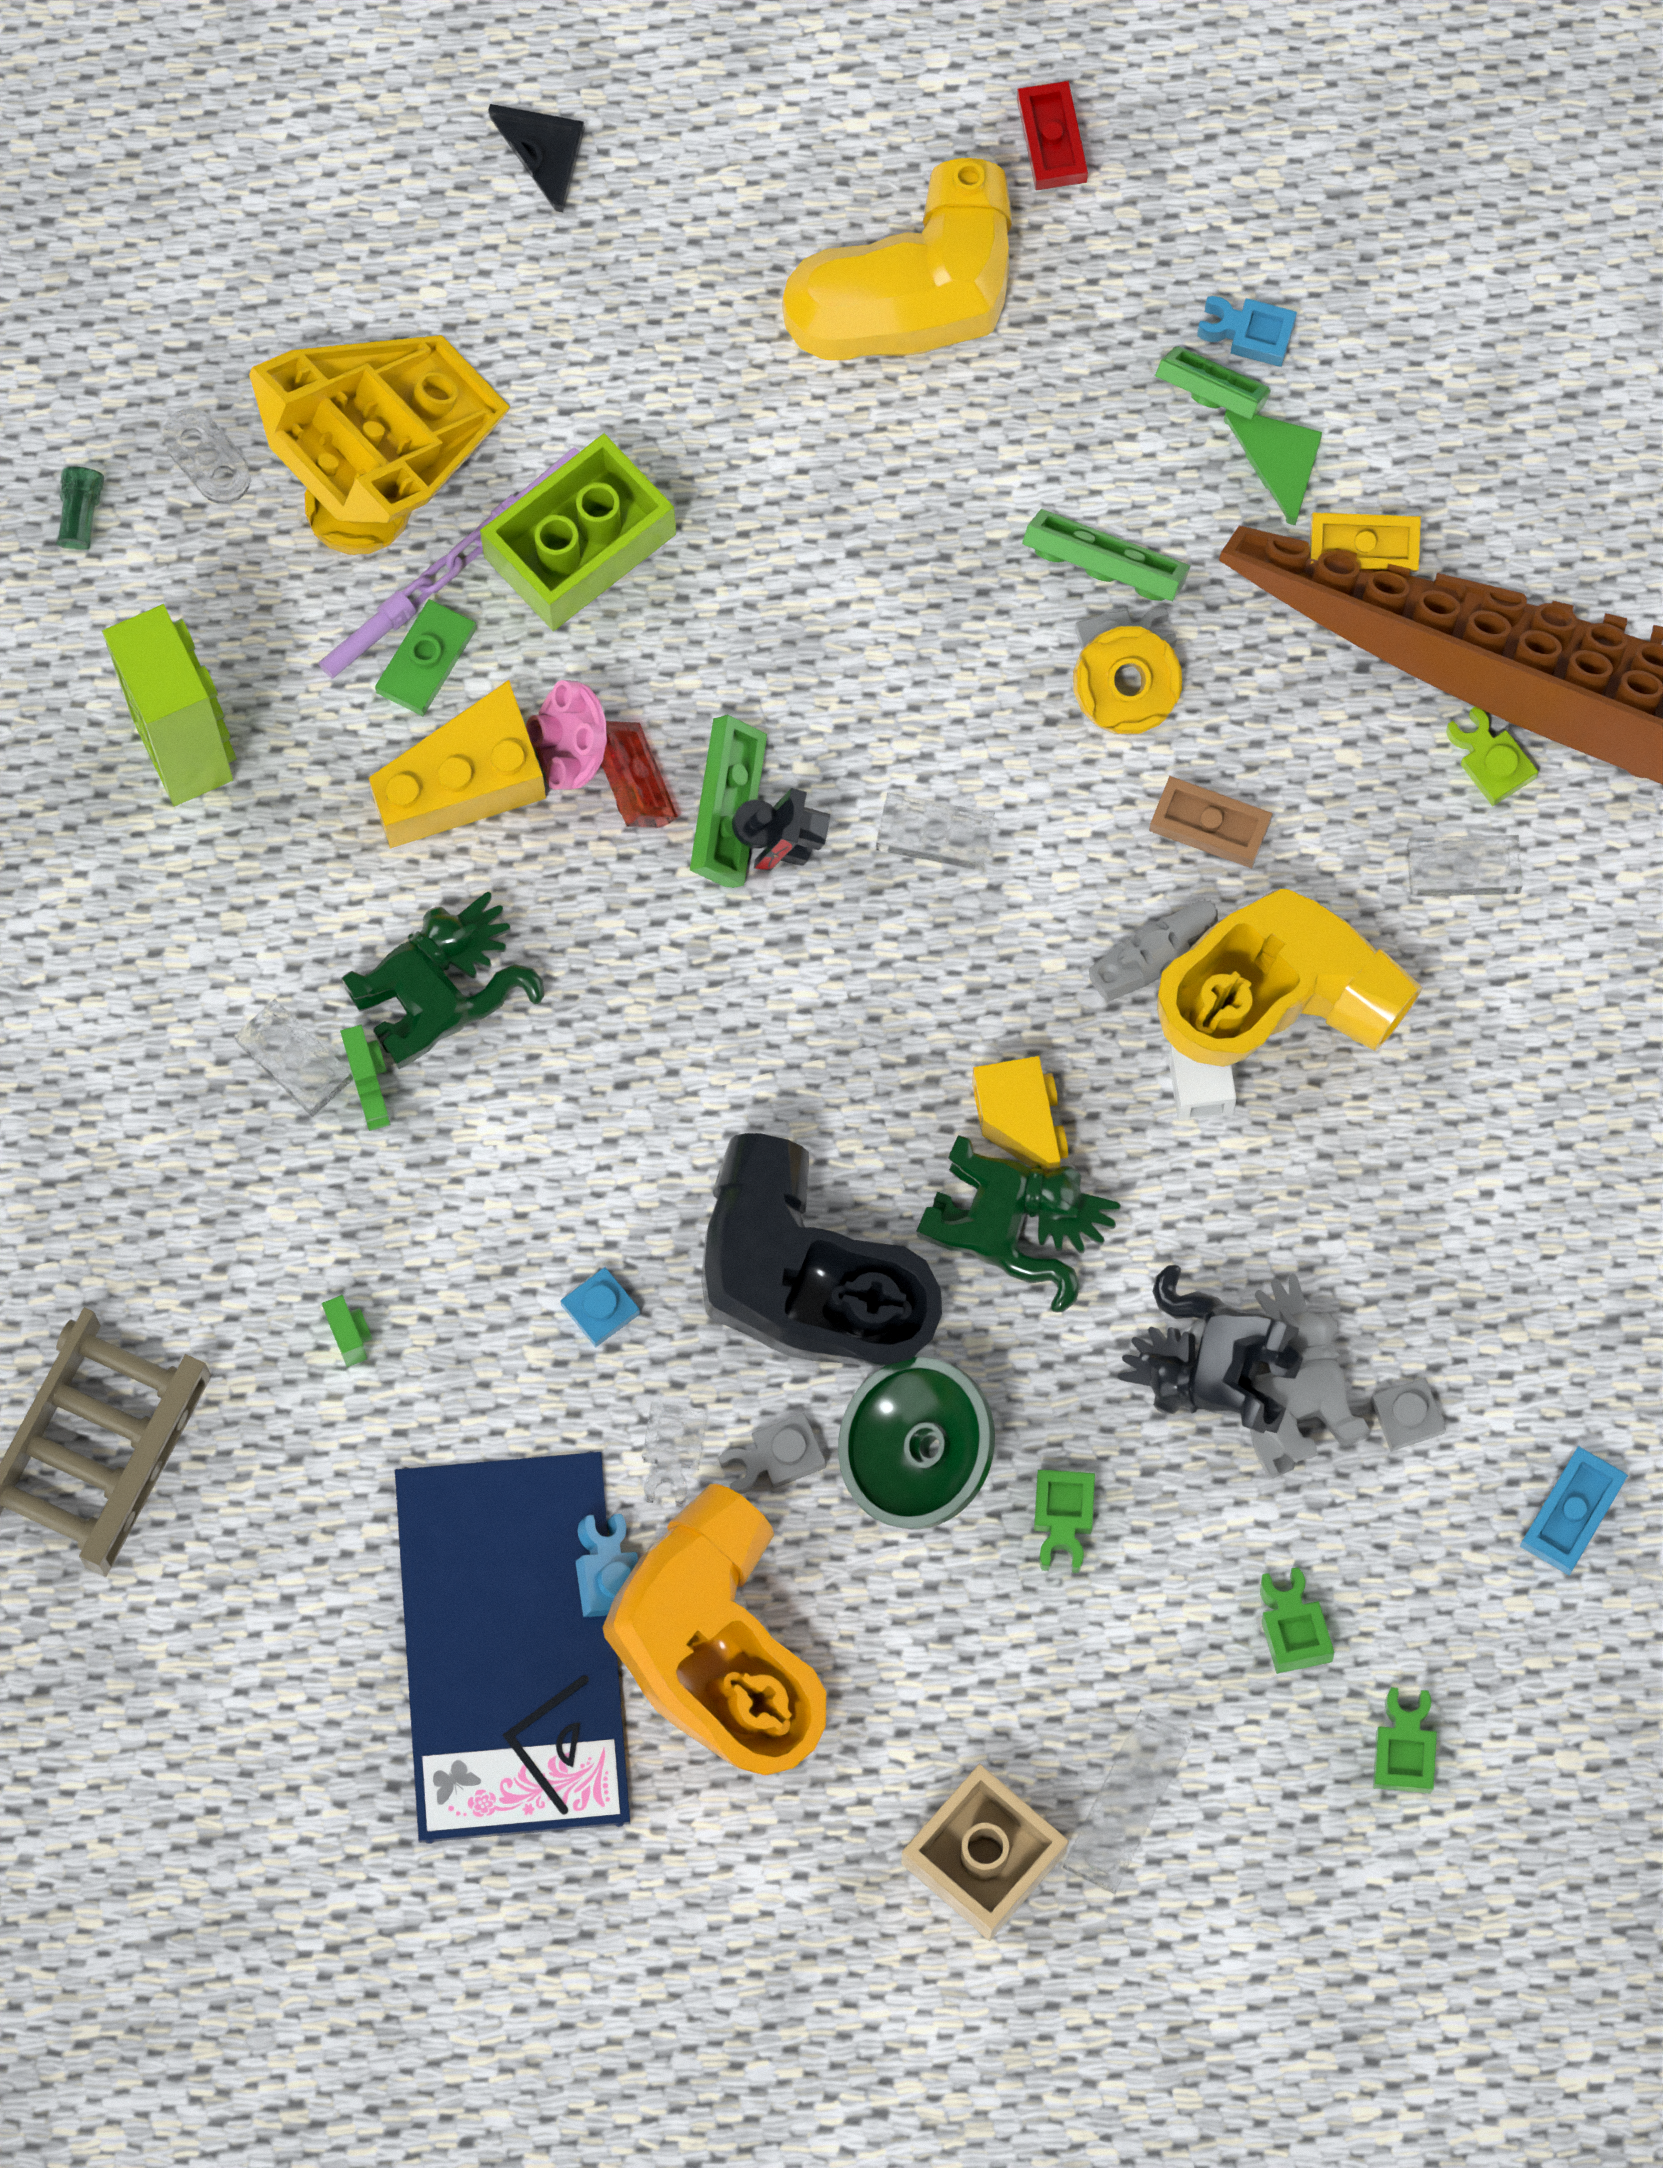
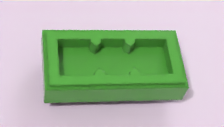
M1175 346L1161 359L1155 374L1156 377L1191 392L1193 400L1209 408L1224 407L1250 420L1263 409L1271 392L1268 386L1180 346Z
M428 599L375 685L376 693L424 717L477 630L476 622Z

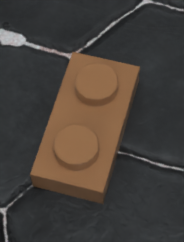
M1169 776L1151 820L1149 831L1252 869L1273 813Z

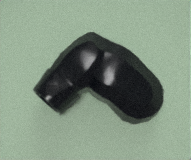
M744 1133L732 1137L713 1188V1196L717 1200L705 1235L701 1283L707 1315L712 1320L746 1334L789 1357L867 1366H884L912 1359L933 1339L942 1316L941 1288L927 1261L905 1246L854 1240L834 1231L805 1227L801 1215L806 1212L809 1152L803 1146L788 1139L762 1133Z

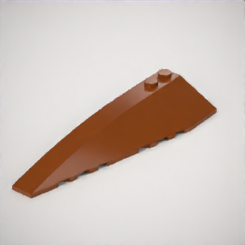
M1240 525L1221 551L1220 562L1306 617L1398 669L1505 721L1625 769L1633 776L1647 778L1663 785L1662 626L1653 625L1649 642L1625 634L1627 618L1605 613L1602 623H1591L1576 617L1573 613L1574 605L1553 600L1552 603H1545L1539 606L1527 604L1526 596L1523 593L1437 573L1435 580L1431 581L1410 576V568L1389 563L1387 570L1360 569L1359 563L1356 561L1357 553L1340 549L1324 552L1318 557V560L1311 559L1310 546L1307 541Z

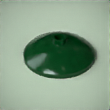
M913 1357L910 1360L885 1365L867 1378L858 1388L847 1406L838 1438L840 1470L852 1498L860 1508L874 1519L903 1529L934 1527L952 1519L963 1511L982 1488L990 1471L995 1449L993 1416L988 1401L980 1387L960 1368L948 1362L929 1357ZM938 1439L939 1450L934 1457H931L929 1448Z

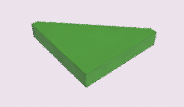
M1226 409L1224 416L1225 424L1229 425L1244 449L1246 458L1286 517V522L1296 526L1322 432L1256 415L1250 420Z

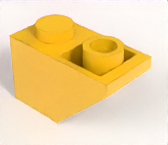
M1035 1056L973 1067L972 1087L982 1136L1031 1168L1040 1165L1045 1170V1173L1056 1171L1060 1168V1159H1065L1069 1156L1067 1139L1063 1125L1053 1126L1050 1107L1058 1105L1057 1091L1053 1074H1043L1040 1057Z

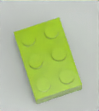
M603 433L480 530L483 555L491 566L554 632L676 535L675 508L612 440Z

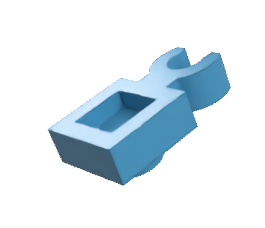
M1207 297L1204 312L1217 315L1221 321L1215 324L1200 321L1197 332L1199 338L1208 342H1218L1225 338L1231 339L1233 342L1230 354L1282 367L1296 321V311L1248 298L1245 299L1242 311L1233 309L1231 304L1221 297Z
M614 1514L607 1520L608 1537L601 1536L596 1531L594 1515L586 1516L579 1522L578 1536L580 1542L590 1551V1555H583L575 1561L583 1617L608 1615L614 1597L638 1562L637 1552L621 1553L620 1543L625 1538L627 1530L622 1514Z

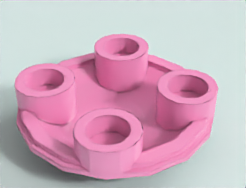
M558 681L554 685L553 690L547 695L539 710V715L529 717L526 729L532 746L536 748L541 767L546 773V781L549 787L554 790L578 789L594 778L603 761L607 742L606 719L600 700L589 686L578 681Z

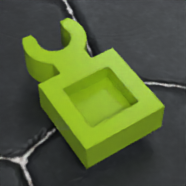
M1473 707L1470 710L1469 717L1475 723L1477 730L1473 733H1464L1454 721H1451L1447 725L1446 734L1452 744L1461 749L1469 750L1470 754L1462 758L1460 765L1493 807L1535 780L1539 772L1507 730L1493 738L1488 732L1489 719L1486 713L1480 708Z

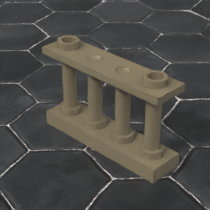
M84 1307L77 1321L69 1320L61 1331L56 1345V1350L60 1353L0 1463V1514L5 1507L77 1541V1547L81 1549L79 1558L85 1568L103 1577H107L212 1376L205 1362L187 1354L184 1355L178 1368L171 1366L167 1370L95 1337L101 1325L94 1311ZM84 1357L158 1390L157 1396L161 1398V1401L152 1418L145 1416L140 1420L69 1387ZM60 1407L131 1440V1447L135 1448L126 1467L119 1466L113 1470L42 1437L56 1409ZM33 1457L104 1490V1497L108 1501L99 1518L91 1517L87 1521L15 1487L30 1458Z

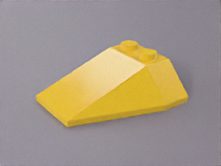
M442 335L295 349L253 366L249 373L269 448L337 521L388 523L426 505L499 424L510 408Z

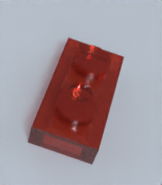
M606 721L607 742L601 767L604 769L616 799L618 811L622 815L626 827L660 828L669 825L678 818V815L641 724L638 722Z

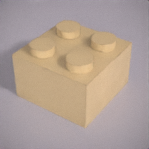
M979 1763L904 1848L901 1864L990 1941L1067 1852L1069 1840Z

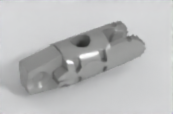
M1198 900V902L1192 903L1191 906H1186L1170 917H1164L1120 943L1089 968V976L1093 986L1106 1002H1109L1143 988L1161 978L1162 972L1174 959L1185 954L1208 929L1218 922V909H1216L1215 903H1211V900Z

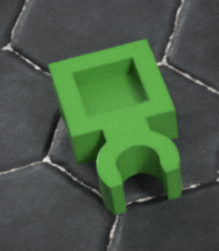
M362 1024L340 1030L369 1131L390 1126L388 1113L377 1079V1074L387 1072L378 1040L367 1042Z
M1038 1469L1034 1531L1050 1532V1537L1044 1541L1040 1550L1039 1563L1042 1571H1049L1050 1556L1059 1549L1070 1553L1072 1557V1573H1079L1081 1570L1084 1551L1080 1542L1075 1538V1533L1091 1534L1095 1473Z
M1298 1567L1291 1568L1290 1581L1293 1588L1289 1591L1277 1590L1272 1584V1578L1269 1573L1263 1574L1261 1579V1598L1268 1607L1274 1609L1273 1611L1263 1612L1261 1623L1276 1674L1333 1662L1334 1649L1319 1601L1302 1604L1305 1577Z
M1391 1687L1385 1699V1711L1394 1724L1393 1728L1378 1726L1376 1730L1373 1789L1431 1794L1434 1790L1437 1732L1420 1730V1723L1424 1721L1431 1708L1430 1693L1428 1690H1421L1418 1698V1709L1413 1712H1407L1402 1710L1398 1704V1688Z

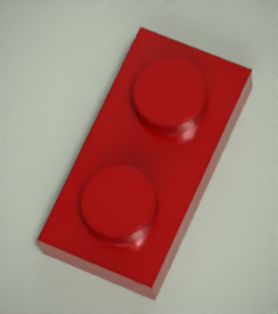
M1069 81L1018 88L1017 103L1035 190L1087 183L1088 170Z

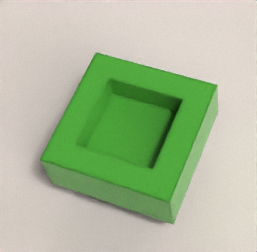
M343 1295L321 1303L346 1367L367 1360L363 1343L372 1340V1336L361 1309L357 1308L349 1311Z

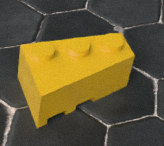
M509 680L368 778L373 800L390 849L546 799L543 775Z

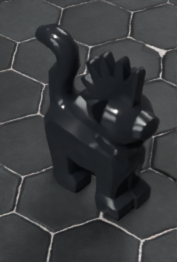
M1168 1265L1155 1277L1152 1292L1159 1310L1175 1319L1195 1317L1205 1320L1197 1359H1195V1335L1193 1333L1184 1332L1181 1336L1179 1329L1169 1327L1166 1339L1158 1328L1151 1326L1148 1329V1333L1153 1345L1141 1338L1133 1337L1131 1340L1132 1344L1140 1352V1355L1137 1357L1126 1354L1122 1356V1361L1136 1368V1371L1121 1372L1118 1375V1379L1150 1386L1155 1394L1153 1405L1164 1414H1175L1183 1407L1190 1409L1191 1413L1201 1409L1217 1414L1241 1415L1242 1426L1262 1434L1265 1431L1277 1433L1286 1408L1270 1396L1255 1389L1253 1383L1261 1362L1269 1364L1271 1374L1283 1378L1296 1379L1303 1357L1288 1341L1298 1336L1299 1328L1264 1314L1246 1313L1238 1308L1224 1304L1218 1297L1199 1291L1179 1296L1176 1293V1286L1181 1275V1268L1178 1265Z

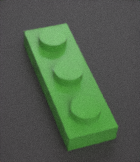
M1040 509L1028 524L1022 542L1023 545L1035 549V553L1045 560L1058 563L1064 561L1085 568V572L1095 579L1106 582L1120 581L1135 587V591L1139 595L1155 601L1167 599L1173 602L1182 589L1191 565L1044 509Z
M730 715L713 718L690 871L721 886L736 888L744 886L750 847L742 844L736 838L732 829V818L735 811L743 803L753 799L757 800L767 734Z

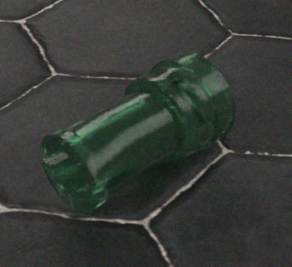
M67 467L61 472L60 500L63 501L56 544L64 549L89 550L91 547L90 537L95 506H98L100 503L104 475L86 467Z

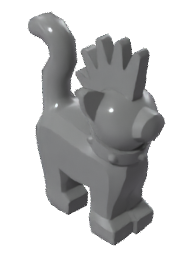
M1293 1273L1289 1277V1295L1278 1279L1274 1278L1272 1280L1271 1287L1276 1302L1261 1290L1256 1291L1255 1298L1266 1314L1253 1309L1248 1310V1313L1264 1314L1298 1327V1336L1290 1339L1288 1343L1303 1357L1296 1379L1279 1377L1270 1372L1256 1375L1253 1383L1255 1389L1270 1396L1286 1408L1277 1433L1265 1431L1262 1434L1250 1429L1253 1448L1269 1480L1294 1470V1462L1297 1463L1301 1460L1318 1456L1317 1447L1313 1439L1302 1437L1298 1430L1297 1424L1318 1416L1343 1448L1366 1439L1371 1433L1364 1419L1352 1416L1347 1405L1345 1382L1341 1368L1336 1362L1340 1354L1331 1346L1332 1339L1337 1333V1323L1327 1312L1320 1314L1308 1312L1298 1278ZM1198 1319L1188 1331L1195 1335V1345L1201 1341L1205 1320Z

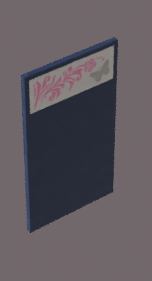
M589 1451L580 1454L395 1469L419 1843L432 1844L436 1841L605 1826L622 1827L623 1825L630 1824L617 1653L604 1637L603 1626L607 1615L583 1617L575 1562L583 1555H590V1551L582 1545L578 1536V1525L586 1516L594 1515L596 1531L601 1536L608 1537L601 1452ZM585 1675L589 1680L586 1685L515 1736L516 1740L567 1806L568 1813L563 1815L502 1735L574 1681ZM580 1723L574 1765L570 1767L559 1758L556 1750V1741L558 1735L566 1726ZM573 1731L567 1733L562 1742V1750L567 1758H569Z

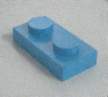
M1578 1446L1522 1540L1520 1547L1570 1576L1627 1479L1628 1474Z

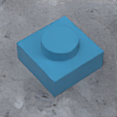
M606 1267L560 1300L561 1306L595 1348L640 1315L638 1306Z

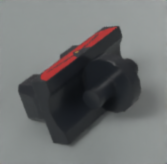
M791 788L774 807L763 800L753 799L743 803L735 811L732 818V829L736 838L742 844L750 848L760 849L764 847V850L754 861V869L771 871L780 861L804 866L809 860L812 849L820 850L825 845L830 814L804 807L807 792Z

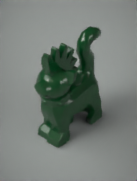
M490 892L484 893L458 915L449 914L443 907L429 909L423 917L421 932L417 931L415 934H409L408 942L399 945L390 952L374 970L365 976L350 971L341 977L347 994L359 1012L373 1008L395 997L403 1006L407 1014L401 1021L395 1024L384 1021L373 1028L379 1043L386 1053H390L398 1069L407 1066L429 1052L440 1039L460 1032L469 1023L484 1019L502 1007L512 988L517 986L523 988L534 1005L539 1004L544 998L543 979L530 967L513 964L496 972L486 987L474 996L463 995L443 972L448 970L449 965L452 964L471 978H476L477 971L474 964L484 968L492 966L491 960L484 954L506 951L505 943L491 940L508 933L511 928L508 923L490 925L504 912L501 905L484 911L492 899Z
M958 1135L948 1157L952 1162L949 1172L977 1189L970 1210H961L953 1206L951 1196L937 1192L933 1206L926 1207L916 1230L917 1237L950 1251L971 1253L984 1263L997 1266L1009 1276L1028 1283L1054 1282L1057 1284L1058 1290L1051 1302L1050 1309L1056 1313L1064 1312L1076 1303L1080 1283L1074 1268L1056 1258H1033L1024 1255L1020 1251L1018 1242L1025 1216L1029 1215L1031 1218L1039 1216L1038 1241L1040 1245H1044L1048 1238L1052 1236L1056 1250L1061 1251L1063 1249L1064 1237H1066L1080 1254H1083L1085 1246L1080 1234L1098 1245H1103L1105 1242L1104 1237L1093 1225L1114 1229L1116 1227L1115 1221L1101 1212H1117L1121 1209L1120 1203L1081 1193L1080 1182L1082 1176L1071 1166H1061L1056 1171L1045 1173V1170L1040 1165L1030 1169L1019 1162L985 1157L974 1153L973 1144L970 1139Z

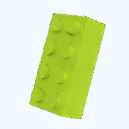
M161 604L101 630L130 716L173 807L234 781L229 763L236 761L237 758L229 741L231 737L223 720L225 718L217 700L218 693L206 666H201L194 652L196 649L183 619L172 622L165 605Z

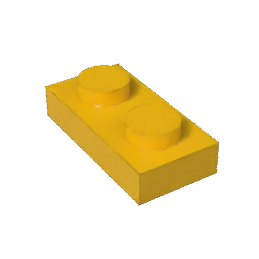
M1313 512L1311 514L1310 532L1311 559L1318 560L1322 553L1340 549L1357 553L1356 561L1359 563L1360 569L1387 570L1389 563L1410 568V572L1419 571L1421 516Z

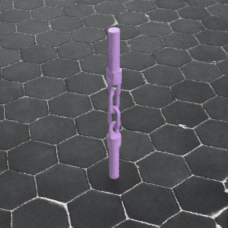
M572 448L518 495H510L493 509L491 516L452 548L448 555L436 561L403 591H396L378 606V613L319 661L321 669L333 679L392 628L396 631L416 614V608L429 598L431 594L443 588L465 566L483 552L480 530L580 451ZM473 541L476 545H479L463 560L457 556ZM447 564L450 571L433 584L429 578ZM418 589L422 594L411 603L407 597Z

